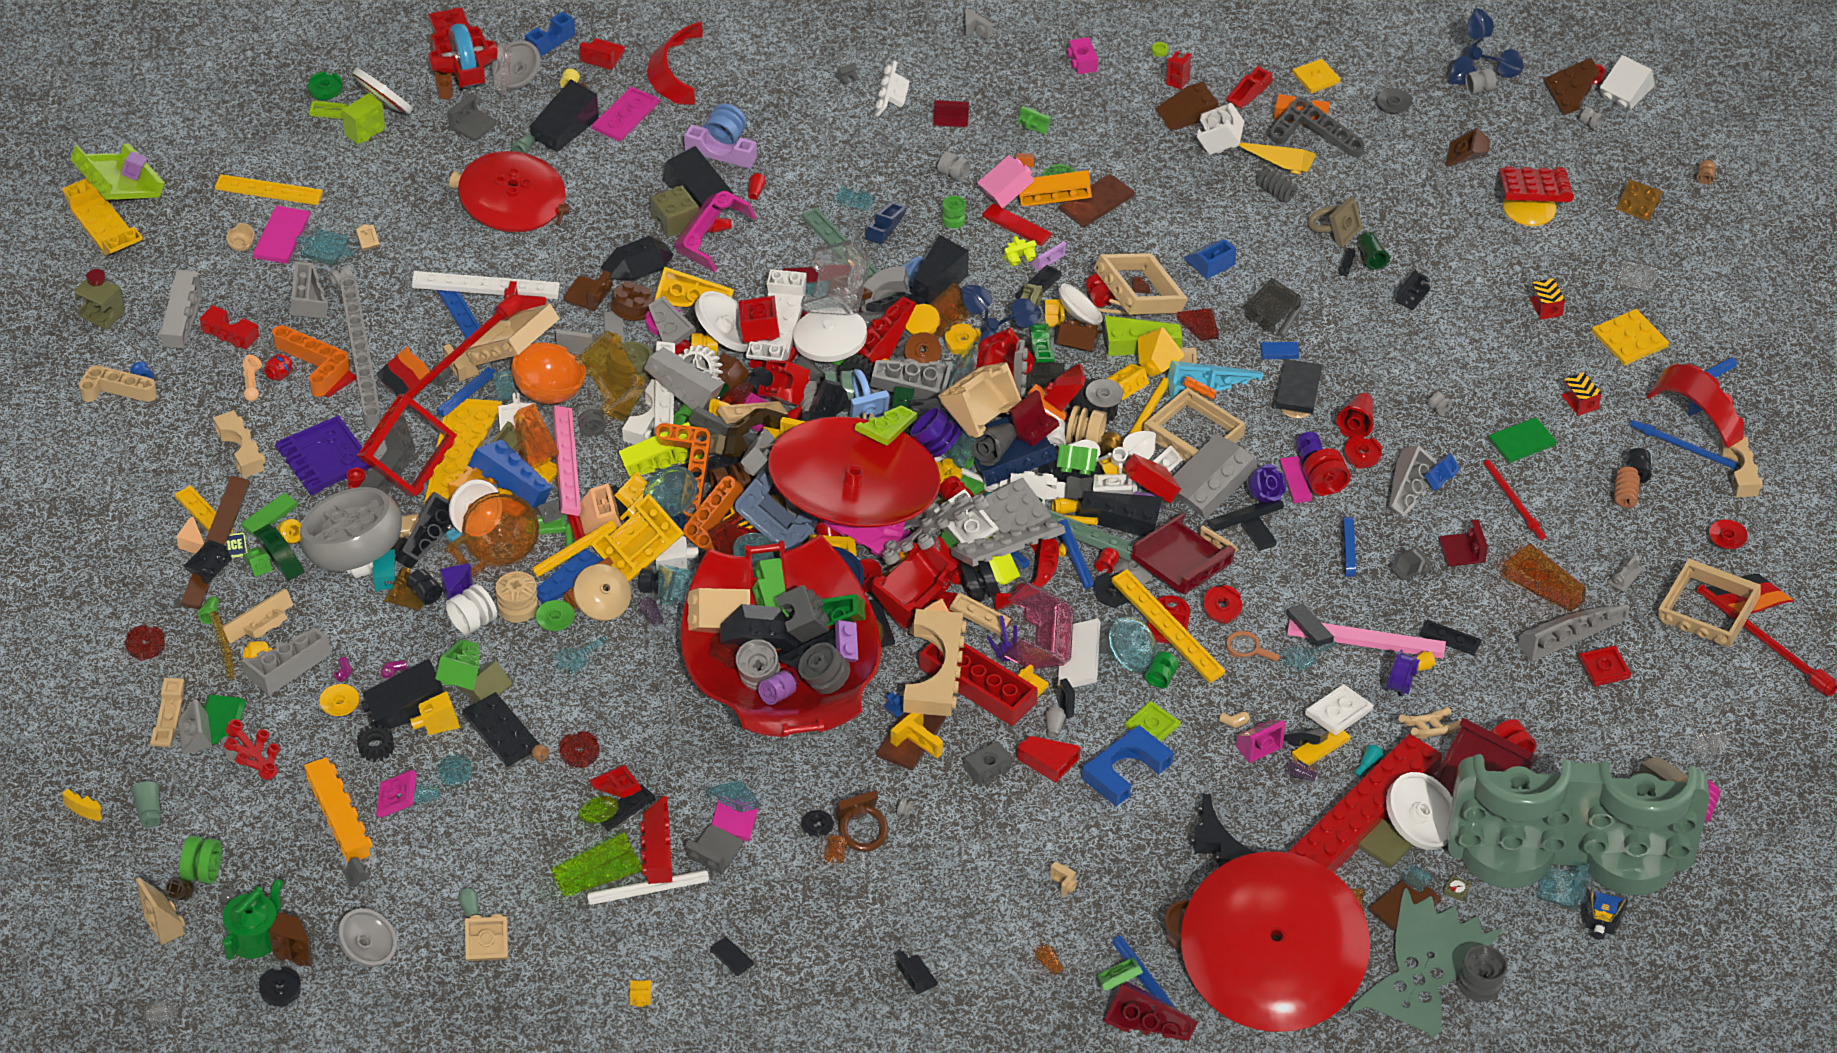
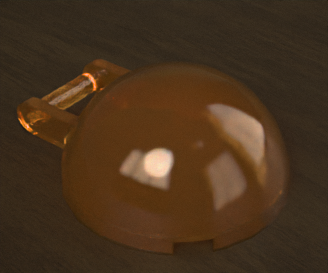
M500 492L486 494L469 506L463 517V535L450 543L445 550L451 553L460 565L468 563L467 560L457 549L465 543L469 552L480 561L478 565L473 568L471 567L472 578L488 566L507 567L515 565L524 560L537 543L539 536L537 514L526 500L515 494H500Z

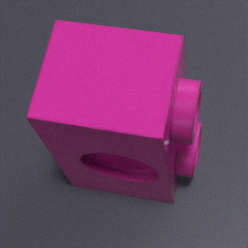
M1089 37L1069 40V48H1066L1067 57L1071 58L1072 69H1076L1077 74L1098 71V58Z

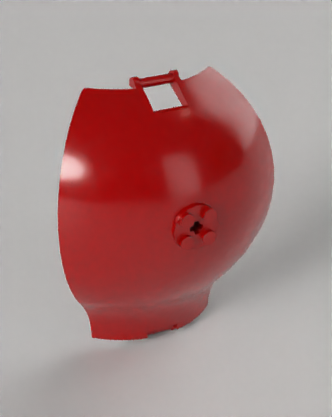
M819 534L808 542L788 551H785L784 540L778 541L775 544L751 547L750 545H744L745 557L725 554L711 548L708 549L689 587L681 622L682 654L686 668L696 686L712 699L730 706L738 715L743 729L760 735L788 737L790 734L812 731L821 733L845 724L863 712V690L875 676L880 664L881 639L876 617L862 586L835 548ZM779 551L786 592L804 585L809 590L812 589L815 595H820L822 599L857 594L865 601V620L854 621L857 627L858 660L856 662H848L850 664V673L842 687L830 694H820L799 674L800 684L795 693L776 704L769 705L762 700L759 691L747 688L741 681L736 664V655L742 645L721 644L720 634L689 631L687 621L689 604L687 598L689 591L698 588L749 589L750 605H757L752 590L757 577L753 578L751 554ZM835 624L828 626L829 631L835 628ZM776 649L777 655H779L780 651L783 649ZM779 661L781 671L789 668V666Z

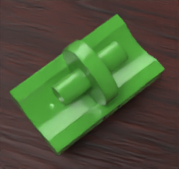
M1021 107L1018 124L1025 126L1027 130L1033 129L1046 134L1051 122V116L1039 113L1032 108Z

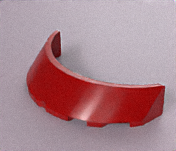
M702 21L691 24L675 33L653 52L648 61L647 76L649 82L658 94L670 99L673 103L695 105V89L680 81L672 73L667 61L668 49L673 46L683 45L688 38H703Z
M1676 363L1669 366L1661 373L1646 397L1651 399L1662 391L1680 393L1695 402L1708 415L1727 448H1730L1744 438V422L1742 416L1738 417L1733 407L1734 400L1729 393L1725 394L1717 379L1708 372L1703 371L1700 367L1688 363L1685 365Z
M1054 537L1046 540L1038 539L1037 544L1031 545L1037 561V571L1033 582L1019 585L1013 593H996L995 610L1014 605L1049 582L1057 569L1059 547Z

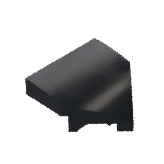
M824 379L809 411L812 415L836 417L844 409L847 408L849 410L851 402L847 391L841 383Z

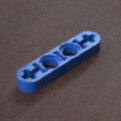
M1343 517L1345 577H1355L1354 518Z

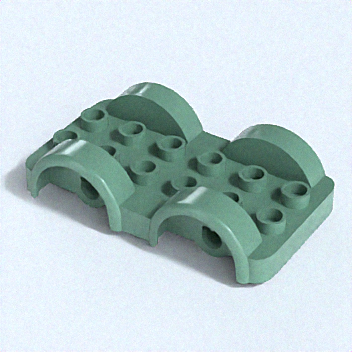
M1481 754L1468 757L1459 763L1448 822V851L1454 858L1462 859L1468 870L1485 883L1501 888H1522L1541 880L1550 871L1553 864L1586 866L1590 875L1609 890L1625 895H1646L1665 887L1673 879L1676 871H1685L1695 862L1709 805V786L1706 773L1694 766H1690L1688 769V781L1680 782L1662 781L1646 773L1636 774L1630 779L1612 778L1610 765L1607 761L1595 764L1577 763L1564 759L1561 766V775L1535 774L1530 769L1521 766L1511 767L1505 772L1486 771L1484 758Z

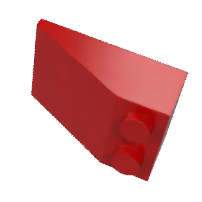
M775 295L738 301L743 343H750V341L758 342L759 340L772 341L780 337Z

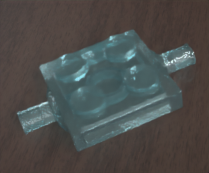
M316 228L309 237L300 235L296 237V243L305 244L301 251V256L304 258L335 266L342 255L350 257L355 255V250L346 248L350 243L348 236Z

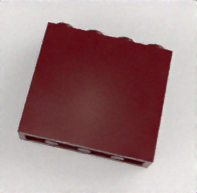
M1184 513L1172 518L1170 522L1161 525L1157 530L1152 533L1150 532L1140 541L1137 540L1132 547L1133 552L1131 559L1183 595L1230 565L1236 550L1230 545L1221 550L1183 524Z
M1462 718L1459 723L1461 728L1434 779L1439 781L1453 797L1457 769L1462 760L1481 754L1484 758L1486 771L1505 772L1507 769L1516 766L1531 770L1537 755Z

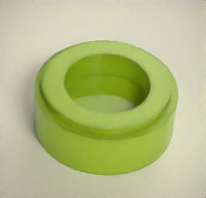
M1156 42L1152 45L1151 52L1157 57H1163L1168 54L1169 47L1166 43Z

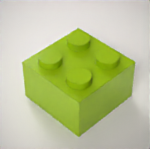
M369 93L342 109L345 135L358 145L368 141L370 137L381 133L385 129L383 103Z

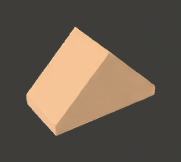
M194 517L189 518L176 537L179 549L195 554L204 545Z

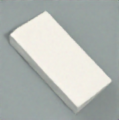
M1170 445L1153 462L1166 467L1170 472L1183 459Z

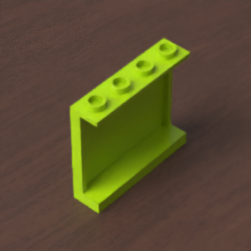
M123 144L120 153L85 154L78 145H75L71 154V162L105 200L157 198L161 195L165 183L147 163L143 166L138 181L121 175L125 159L130 152L137 153L130 144Z

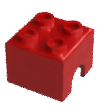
M767 360L765 370L772 373L773 381L768 387L760 385L757 395L773 402L780 401L781 404L800 405L804 399L805 387L810 379V370L789 361Z

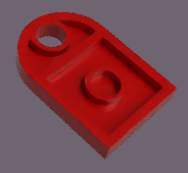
M1168 595L1158 598L1157 600L1187 630L1190 618L1188 603L1177 596ZM1175 603L1177 606L1169 607L1167 604ZM1148 622L1145 640L1171 644Z

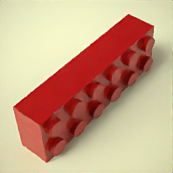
M930 643L920 652L919 669L932 677L940 671L945 661L941 651L933 643ZM964 643V648H960V651H963L962 663H958V666H961L960 678H956V681H959V694L1012 727L1037 704L1038 687L968 644Z

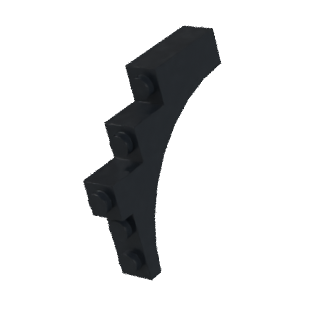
M1203 794L1202 802H1198V814H1202V818H1199L1198 826H1195V834H1191V846H1195V853L1216 854V863H1220V867L1241 856L1258 853L1238 842L1225 830L1213 808L1211 794Z

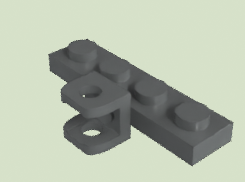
M698 406L688 420L689 423L697 427L706 428L711 433L710 435L720 434L727 436L728 428L733 425V423L726 424L723 418ZM751 432L742 435L748 447L757 437V435Z

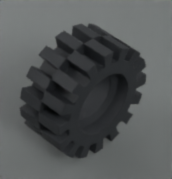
M857 355L849 356L841 365L839 376L841 371H851V368H856L864 373L869 385L874 367L871 368L872 362L867 363L869 359L865 358L863 360L862 355L858 358Z
M371 725V729L367 726L365 731L361 730L360 735L358 734L357 736L359 754H361L362 758L366 757L367 761H370L371 758H373V762H377L378 758L380 761H383L384 756L387 759L389 754L392 755L395 747L391 730L388 731L387 727L382 729V725H378V728H375V725ZM380 740L383 742V744L379 746L368 745L371 741Z

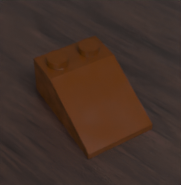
M1199 82L1185 87L1156 107L1155 110L1169 130L1174 131L1200 123L1201 114L1218 108L1219 103L1205 83Z

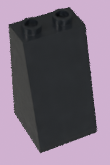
M569 80L530 125V133L534 137V141L542 143L548 149L556 152L560 151L599 118L597 93L573 80Z
M696 146L666 162L662 181L671 189L683 186L699 206V209L706 199L713 194L722 191L733 194V191Z
M942 235L938 236L914 277V302L916 305H936L968 276L969 250Z
M430 659L363 692L364 701L361 702L364 713L368 712L369 714L367 719L370 727L375 725V728H378V725H382V729L384 727L391 729L411 723V718L421 715L418 707L420 703L443 693L440 680L435 679L436 671Z

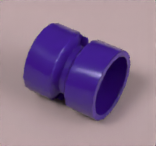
M1315 432L1302 433L1296 439V446L1303 464L1311 454L1323 449L1320 438Z

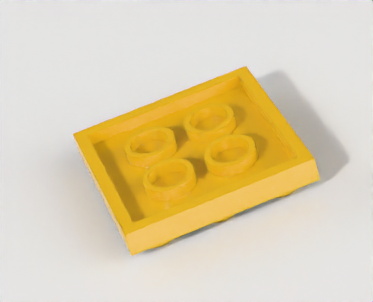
M1637 309L1592 327L1591 331L1624 366L1669 347V341Z

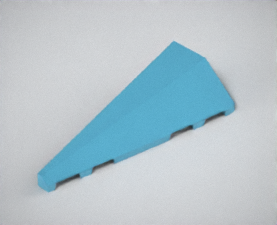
M1171 361L1167 377L1170 399H1174L1187 388L1183 385L1186 376L1216 391L1232 388L1231 384L1240 382L1243 385L1247 384V380L1255 378L1262 380L1263 373L1261 371Z

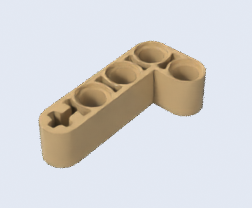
M99 365L89 367L79 382L81 398L86 402L96 400L101 391L145 402L153 401L157 397L155 381L153 379Z

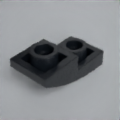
M1310 728L1297 729L1286 733L1284 740L1293 746H1300L1307 741L1318 745L1328 739L1329 732Z

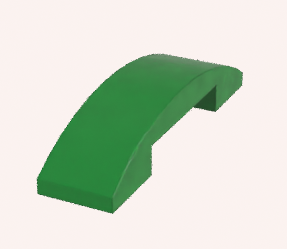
M1048 323L1034 324L1030 327L1035 363L1055 362L1054 352L1050 343Z

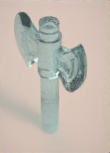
M602 636L577 652H573L574 647L559 650L551 656V659L560 660V662L555 664L559 671L570 667L569 674H573L587 664L588 659L582 657L607 643V638Z
M1333 640L1332 643L1314 646L1307 650H1302V646H1293L1280 651L1279 654L1288 657L1283 660L1286 667L1297 664L1296 670L1301 671L1315 663L1316 658L1311 656L1336 646V642Z

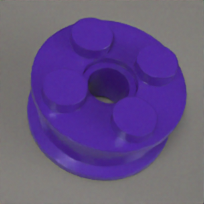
M1403 650L1399 651L1386 691L1392 689L1401 692V696H1404L1405 693L1409 695L1413 684L1412 676H1416L1420 660L1417 659L1418 655L1412 657L1404 654Z

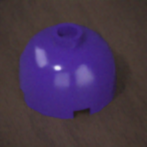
M1266 464L1260 466L1249 477V491L1253 498L1259 502L1280 500L1282 494L1286 491L1284 475L1276 470L1277 467L1275 465Z

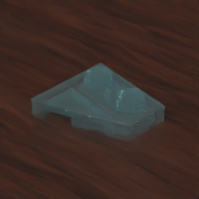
M742 780L706 788L707 797L715 796L720 798L721 804L730 806L740 813L759 807V801Z

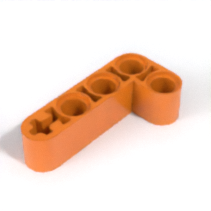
M731 476L724 477L683 528L685 536L705 552L710 548L718 550L719 541L711 532L743 493L742 484Z

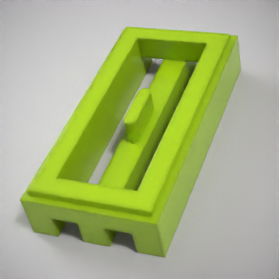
M312 101L309 116L343 119L342 109L347 107V104Z

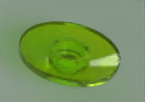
M600 796L585 802L580 807L578 813L583 822L600 823L614 816L618 811L619 805L613 797Z

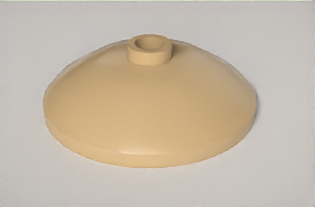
M595 564L585 568L578 575L574 583L573 595L578 608L586 616L598 621H608L619 617L627 609L631 600V588L627 578L617 568L606 564ZM603 586L608 587V591H604Z

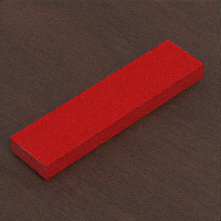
M994 203L983 212V218L1029 241L1035 240L1039 246H1042L1051 237L1052 232L1004 208L1002 209Z

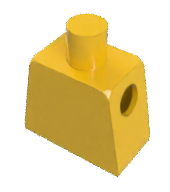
M447 691L420 703L418 707L421 715L410 719L414 730L425 726L429 735L460 728L456 712Z

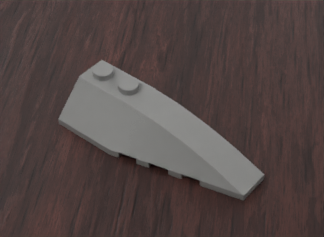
M1627 604L1589 609L1542 623L1538 627L1520 634L1518 647L1533 662L1628 619L1630 606Z

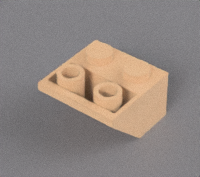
M609 483L590 489L580 501V519L585 535L610 520L616 524V527L622 525L615 496Z

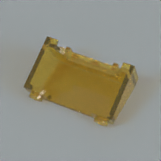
M606 330L575 357V360L579 366L584 364L587 367V374L594 377L606 399L602 406L604 413L624 421L630 416L645 389V380L639 375L621 343L622 338L617 333Z

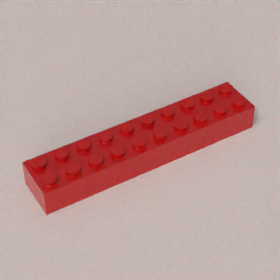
M1408 734L1287 853L1304 856L1335 872L1359 849L1358 843L1383 819L1387 821L1390 818L1386 806V797L1391 784L1400 776L1410 772L1424 773L1432 777L1440 768L1442 753L1412 734Z

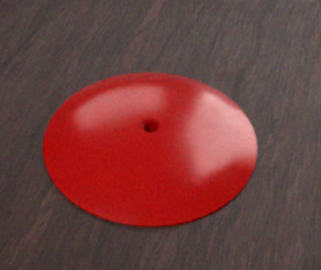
M826 417L796 425L776 440L770 451L768 461L773 483L780 493L792 504L817 518L853 527L889 526L908 521L920 515L936 499L941 479L939 468L934 458L913 437L902 432L888 446L856 431L855 426L857 423L862 422L864 424L869 421V419L856 417Z
M1258 852L1241 856L1222 865L1212 872L1196 889L1184 914L1181 929V949L1184 964L1192 983L1204 1000L1216 1011L1245 1027L1271 1032H1286L1317 1025L1336 1014L1349 1002L1359 988L1366 973L1370 954V935L1367 920L1359 901L1347 884L1334 872L1314 860L1293 853ZM1278 935L1281 937V940L1274 941L1271 936Z

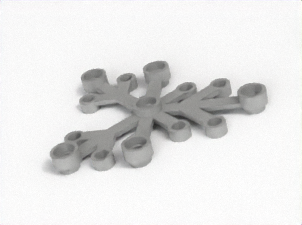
M964 493L957 497L958 503L953 507L950 501H945L940 506L938 503L933 502L925 510L926 518L918 520L920 516L918 515L905 521L904 530L910 527H919L914 533L899 542L890 540L885 544L887 550L883 552L884 561L887 565L897 562L900 559L898 552L901 550L903 552L910 551L914 547L913 540L918 537L917 543L921 550L930 548L935 543L930 535L932 531L936 528L943 529L950 524L948 520L961 521L967 517L965 511L972 507L976 511L986 508L990 504L987 497L983 496V494H978L972 498L973 502L968 503L970 499L967 493ZM940 507L941 510L934 515V510Z

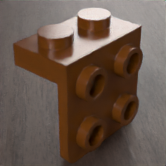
M603 271L597 281L584 276H578L563 296L564 301L595 311L612 288L611 273Z

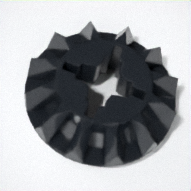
M813 810L803 816L801 826L803 832L808 833L809 837L816 836L819 838L822 835L826 837L829 832H832L834 820L825 811ZM821 821V826L814 828V823L817 824Z

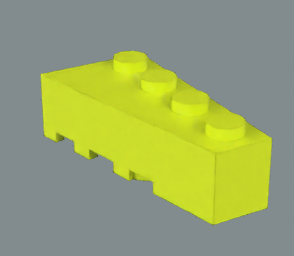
M689 422L682 424L685 426H690ZM662 432L660 436L666 437L669 435V432ZM681 434L678 438L686 439L688 435ZM656 436L626 447L620 450L619 453L627 473L631 477L635 472L642 475L654 472L655 468L667 469L671 468L672 464L680 462L681 464L689 463L691 449L661 445L657 441ZM697 454L695 456V459L698 460L703 458L702 454Z

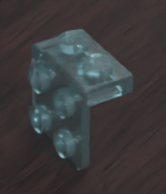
M1582 862L1578 874L1551 867L1543 877L1537 896L1538 899L1577 910L1580 900L1584 901L1587 889L1584 887L1585 885L1589 886L1592 874L1588 873L1590 864Z

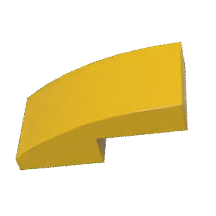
M69 789L62 792L64 805L70 810L88 819L96 821L102 819V808L96 800L93 801L88 796L81 799L77 793L74 794Z

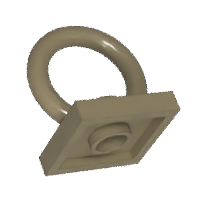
M1349 197L1340 206L1321 208L1315 211L1308 219L1309 228L1315 232L1325 233L1333 231L1336 244L1340 247H1344L1363 228L1357 203L1353 197ZM1332 213L1329 216L1330 225L1322 226L1315 224L1319 217Z

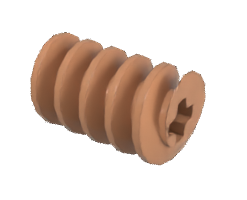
M1627 466L1617 471L1613 499L1618 506L1633 508L1637 505L1640 485L1637 469Z

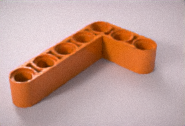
M284 325L273 328V341L277 349L318 366L309 376L310 389L313 396L322 397L326 395L348 370L350 371L349 358L346 351Z
M661 423L655 430L657 441L661 445L691 449L682 503L683 515L686 516V520H689L694 513H687V509L695 508L697 511L702 504L711 447L710 433L706 428ZM663 431L669 432V435L666 437L660 436ZM681 434L688 435L686 439L678 438ZM700 436L707 437L703 442L697 440ZM697 454L704 455V457L700 460L695 459V456ZM694 472H700L701 476L695 478L692 476V474ZM691 490L699 491L695 496L689 494Z

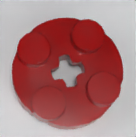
M1358 435L1346 442L1344 456L1354 467L1358 469L1372 467L1381 460L1382 446L1376 439L1372 437L1368 439L1364 435Z
M1228 585L1212 587L1207 591L1203 601L1204 613L1211 620L1223 624H1228L1237 619L1243 607L1240 593ZM1226 601L1227 607H1220L1218 602Z

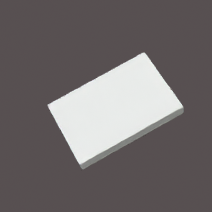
M1343 684L1307 708L1305 715L1336 736L1368 714L1374 705Z

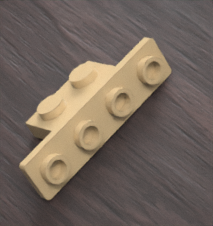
M280 590L223 625L221 628L227 642L231 644L244 635L260 638L268 630L280 626L281 622L287 619L283 611L293 606L288 590Z

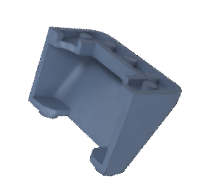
M761 470L737 499L735 509L772 543L775 544L778 541L784 540L785 551L796 548L810 535L820 520L805 511L801 512L796 518L767 494L773 482L772 478Z

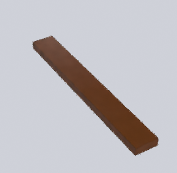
M231 475L205 543L208 540H212L226 546L250 485L249 479ZM192 573L182 598L181 606L200 610L211 581L205 584L199 575Z

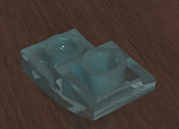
M842 185L834 201L868 211L876 197L861 189L856 193Z

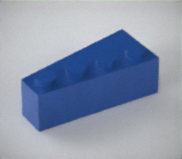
M502 439L476 448L468 465L473 469L477 467L482 471L481 475L487 479L491 477L498 482L497 485L502 489L512 491V496L530 508L544 504L552 489V486Z

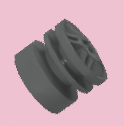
M1486 945L1475 946L1468 950L1458 976V986L1461 992L1467 998L1479 1002L1491 1001L1497 997L1508 970V962L1505 956L1498 949Z

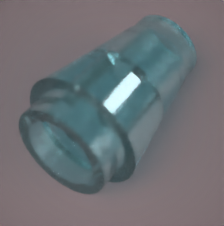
M415 785L413 803H416V805L440 799L439 787Z

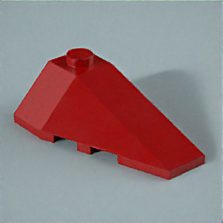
M902 297L886 310L884 316L878 320L875 318L871 321L872 325L867 328V340L856 355L858 357L862 355L863 360L868 358L867 363L872 362L873 364L871 367L875 366L876 360L889 359L916 303L906 297Z
M1079 363L1057 377L1053 383L1050 381L1044 388L1045 395L1043 399L1062 412L1084 386L1086 376H1084L1083 365Z

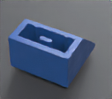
M1222 239L1203 246L1184 256V259L1201 275L1209 279L1235 265L1236 248L1226 239Z

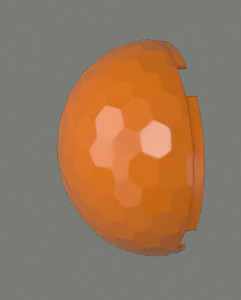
M552 343L530 344L519 355L513 357L511 365L512 378L517 388L527 398L542 404H558L569 400L581 389L586 375L585 365L578 355L575 357L567 352V348Z

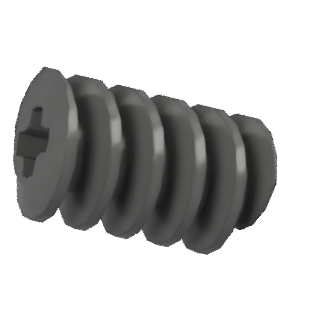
M1265 169L1258 180L1260 187L1269 191L1270 194L1283 202H1289L1298 189L1296 183L1293 184L1291 180H1287V177H1282V174L1277 173L1275 169L1271 171Z

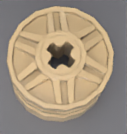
M1075 405L1066 426V443L1073 444L1074 439L1075 443L1085 439L1094 441L1099 446L1104 437L1107 413L1093 410L1091 416L1088 417L1087 408L1084 407L1081 412L1080 406Z
M519 571L506 573L501 576L496 582L495 588L499 615L504 620L514 623L528 621L534 617L538 609L535 579L530 574Z

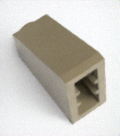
M1659 756L1645 759L1641 762L1639 774H1651L1662 781L1687 782L1688 779L1684 772Z

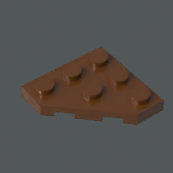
M1591 57L1544 77V81L1563 115L1570 114L1581 108L1582 101L1588 95L1594 78H1597L1599 70Z

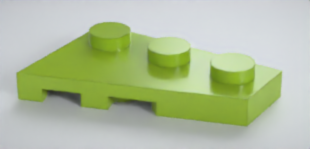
M901 405L884 412V415L879 418L872 417L864 424L862 422L857 423L855 430L888 446L916 420L917 413Z

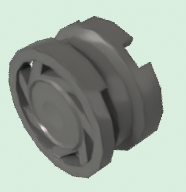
M587 409L579 415L580 431L584 436L592 437L593 434L600 436L605 432L606 422L602 411Z

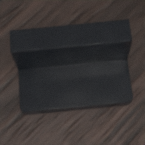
M904 951L896 954V966L916 995L938 985L937 980L919 955L916 954L908 958Z

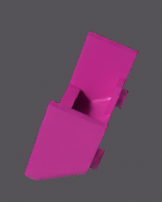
M727 191L709 196L676 240L675 248L677 252L716 272L717 268L711 257L698 250L702 244V237L722 210L728 207L755 220L756 215L750 203Z

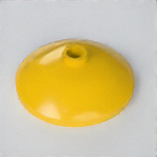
M1504 198L1503 210L1516 223L1526 226H1539L1548 223L1554 218L1556 203L1551 201L1505 200Z

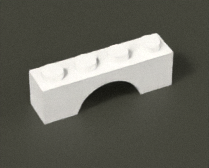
M655 379L651 380L645 390V403L651 409L643 415L630 416L622 429L623 441L637 444L651 438L653 435Z

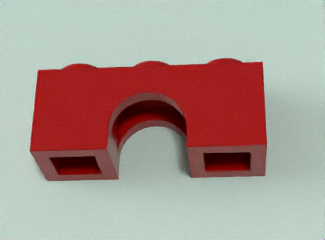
M214 305L199 318L201 330L205 334L216 336L219 340L232 343L237 348L241 347L247 350L259 337L258 324L244 318L236 324H229L228 311Z

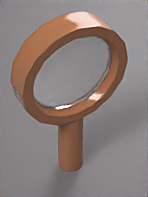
M1236 631L1227 639V652L1236 659L1247 660L1256 655L1276 662L1280 659V654L1260 648L1259 639L1251 632Z

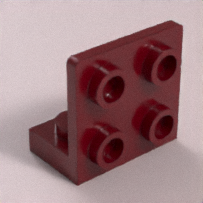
M1038 390L1032 392L1010 409L1017 438L1032 447L1060 426L1057 419L1045 413Z
M1478 519L1471 520L1467 533L1439 537L1448 567L1486 562L1488 546Z

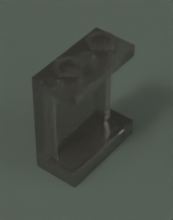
M1271 278L1244 305L1245 317L1250 322L1258 323L1263 330H1269L1274 333L1275 325L1292 308L1297 311L1301 307V299L1298 293Z

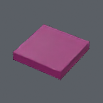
M718 800L712 825L743 841H750L758 813V806Z

